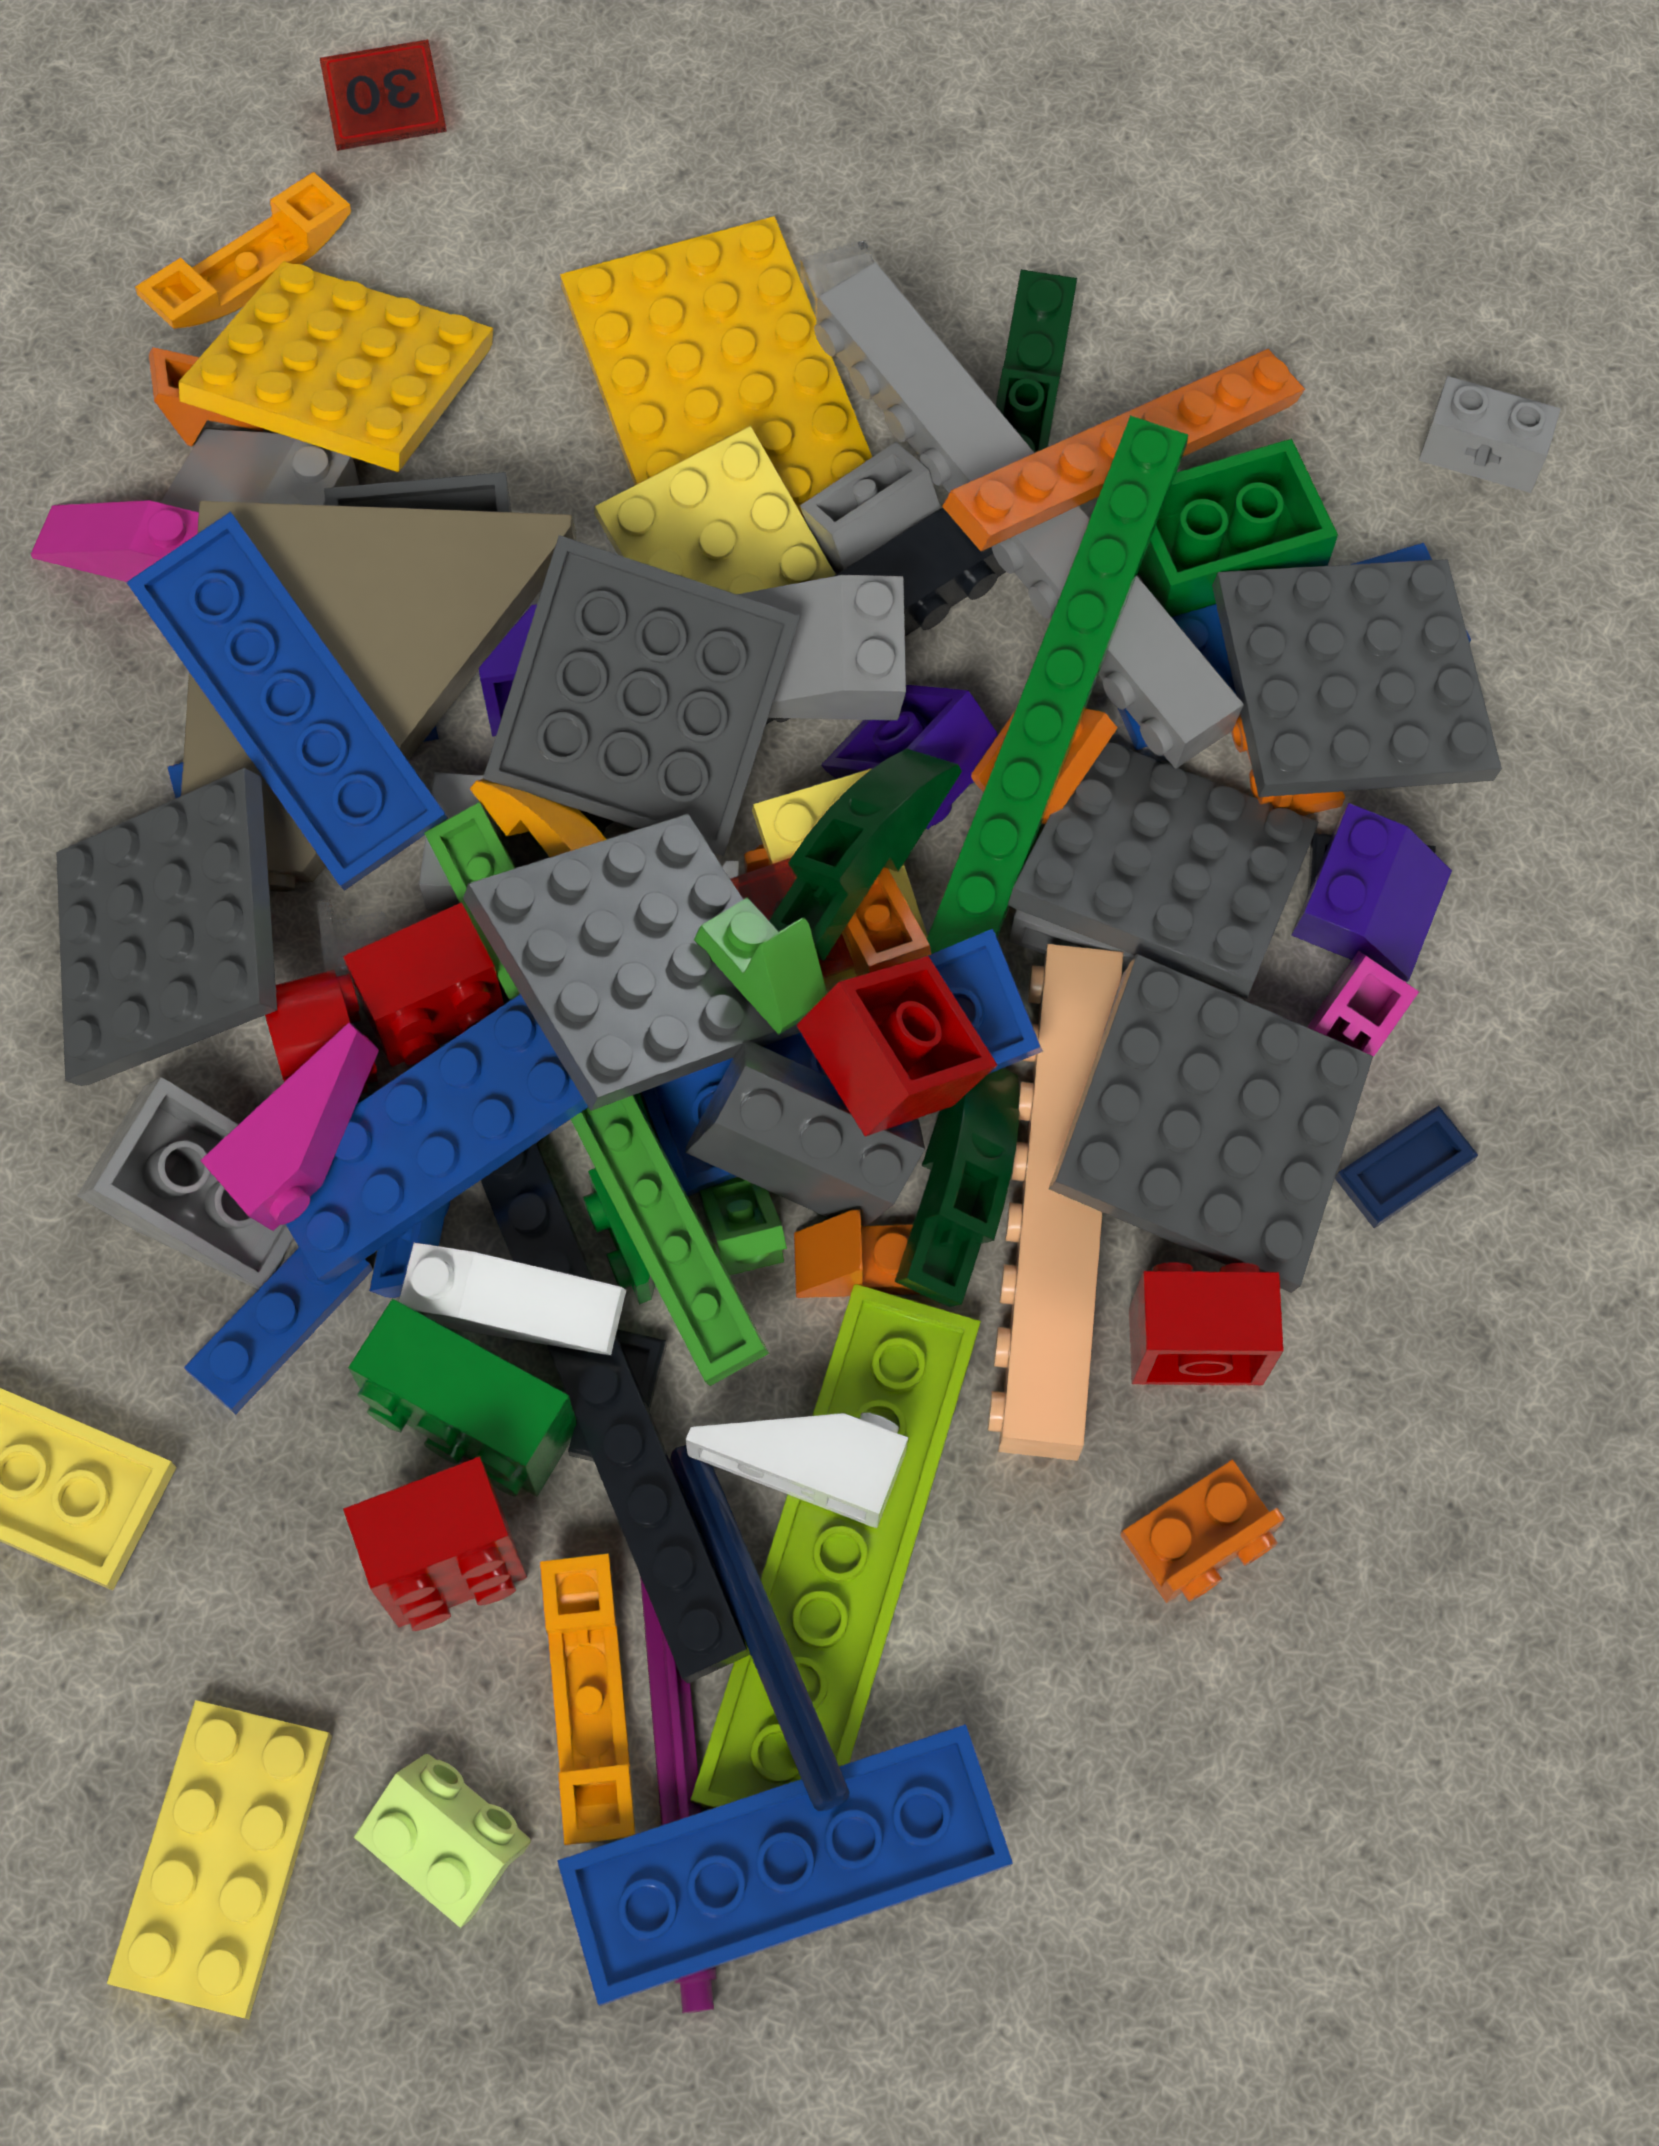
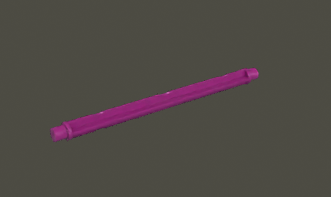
M640 1576L662 1826L701 1813L702 1809L701 1805L691 1802L698 1778V1765L690 1683L687 1684L681 1678ZM716 1967L674 1981V1984H680L682 2013L714 2010L712 1980L717 1979Z

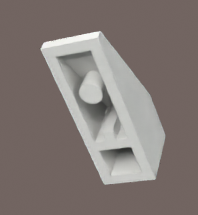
M414 1243L399 1302L445 1328L611 1355L626 1290L620 1286L477 1252Z
M841 1413L691 1427L686 1437V1446L689 1457L877 1528L904 1460L908 1437L898 1434L899 1427L884 1417L871 1413H861L858 1419Z

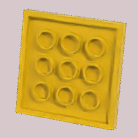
M283 261L179 380V401L395 472H400L489 352L493 341V327L471 321L462 315L448 314L420 305L409 298L385 294L367 288L355 281H345L313 271L305 265L291 264Z

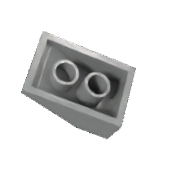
M204 429L160 503L199 512L200 501L325 505L324 488L356 486L360 484L352 457L278 433Z
M838 575L737 594L800 616L768 718L898 720L906 693L903 576Z
M163 1077L143 1086L77 1194L79 1198L133 1230L256 1289H259L273 1275L294 1239L286 1224L279 1225L272 1231L250 1218L200 1161L239 1124Z

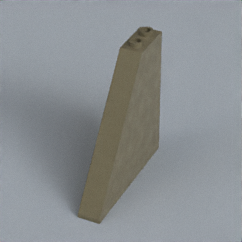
M222 501L199 502L198 533L231 511L407 760L412 757L478 672L480 665L502 641L541 591L558 536L561 535L576 541L575 526L572 515ZM189 672L181 796L242 768L261 776L269 891H294L296 882H313L325 869L326 865Z

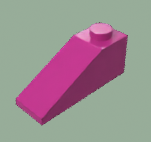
M151 500L52 505L32 549L31 556L33 559L127 582L197 535L199 512Z
M1358 951L1319 1007L1307 1028L1374 1057L1419 991Z
M351 1023L345 1025L200 1160L250 1218L272 1231L279 1225L290 1223L298 1218L308 1207L310 1196L323 1185L379 1049Z

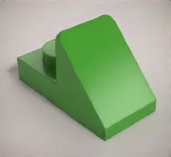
M747 897L702 924L694 938V941L707 951L710 959L778 1035L800 1022L827 994L811 929L804 917L778 932Z
M736 1177L699 1191L713 1246L729 1276L784 1262L782 1250L787 1249L783 1227L768 1190L740 1177Z

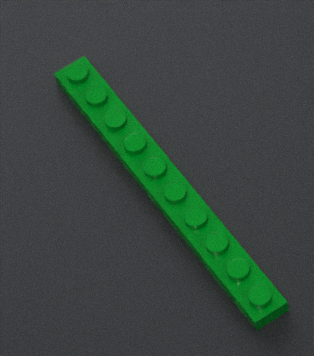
M1130 415L929 931L927 941L930 944L931 954L991 929L994 930L998 938L1009 909L1008 903L1013 887L1033 847L1184 454L1188 434Z

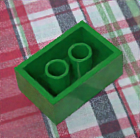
M1292 438L1175 474L1139 568L1144 585L1171 617L1215 605L1216 601L1212 584L1218 572L1328 566L1338 533Z
M393 1298L348 1367L360 1389L357 1396L370 1405L367 1413L372 1418L400 1433L406 1424L413 1427L427 1437L424 1445L428 1449L451 1463L459 1464L463 1456L470 1460L480 1456L492 1486L514 1497L517 1496L521 1488L538 1497L571 1442L574 1428L577 1425L569 1395Z

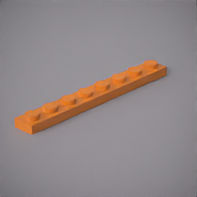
M1266 349L951 490L942 507L980 551H984L1099 497L1130 415L1188 434L1187 446L1182 456L1184 457L1289 408L1298 401L1305 388L1289 372L1287 366L1269 349Z

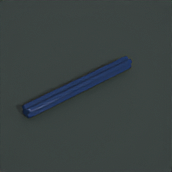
M686 1445L676 1447L671 1453L670 1460L810 1801L817 1811L830 1810L847 1801L850 1794L716 1472L713 1465L689 1457Z

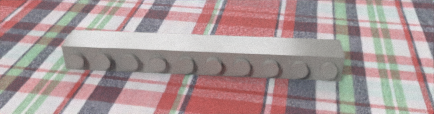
M876 262L818 296L814 331L819 344L828 355H837L849 370L851 381L858 393L865 399H873L884 413L886 424L891 433L900 442L907 441L920 457V462L929 469L932 482L935 485L939 486L942 484L950 493L951 490L1034 453ZM1079 506L992 546L993 554L999 565L1007 573H1015L1027 587L1030 600L1035 609L1047 619L1052 618L1090 520ZM1136 576L1099 672V677L1103 680V688L1110 701L1119 709L1123 710L1126 708L1140 725V732L1147 746L1159 756L1164 755L1176 769L1233 731L1244 704Z

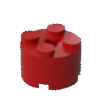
M333 969L276 984L277 1011L269 1013L265 1017L284 1082L345 1025L361 1021L360 1009L350 974L336 976ZM375 1061L360 1095L368 1093L367 1084L378 1082Z

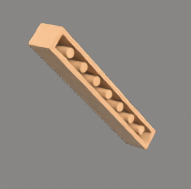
M1047 944L1043 966H1031L1028 1003L1039 1004L1038 1023L1032 1025L1043 1052L1022 1060L1034 1062L1032 1083H1020L1019 1120L1028 1121L1027 1143L1017 1142L1011 1180L1023 1181L1021 1203L1009 1202L1005 1241L1017 1242L1015 1265H1003L1000 1288V1303L1011 1304L1012 1307L1010 1328H997L994 1353V1367L1006 1368L1004 1392H991L988 1417V1431L1000 1432L998 1452L1078 1461L1084 1446L1102 1212L1051 1191L1049 1186L1094 1064L1121 981L1123 952Z

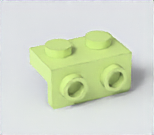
M424 1754L394 1775L354 1836L357 1841L460 1928L472 1919L507 1867L520 1857L531 1843V1839L517 1827L515 1819L506 1810L487 1803L464 1783L462 1775L453 1766L444 1761L436 1760L429 1754Z

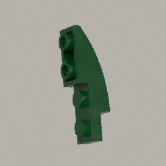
M1021 269L996 407L1033 452L1036 453L1049 446L1077 278Z
M905 749L867 772L826 811L789 860L788 864L797 878L769 922L780 932L804 917L809 923L818 959L824 961L882 869L885 867L899 872L960 776L962 770L959 765L914 750Z
M1004 1068L987 1074L955 1105L940 1110L922 1163V1167L931 1171L895 1282L948 1307L962 1305L981 1244L995 1240L1009 1188L1017 1145L1020 1096L1018 1075Z

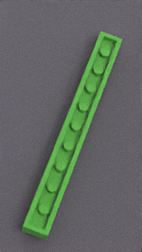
M479 802L424 832L459 902H462L495 966L496 974L511 1001L520 993L463 900L468 883L516 868L487 811ZM635 1095L592 1111L588 1107L571 1118L704 1381L709 1386H712L768 1355L769 1352Z

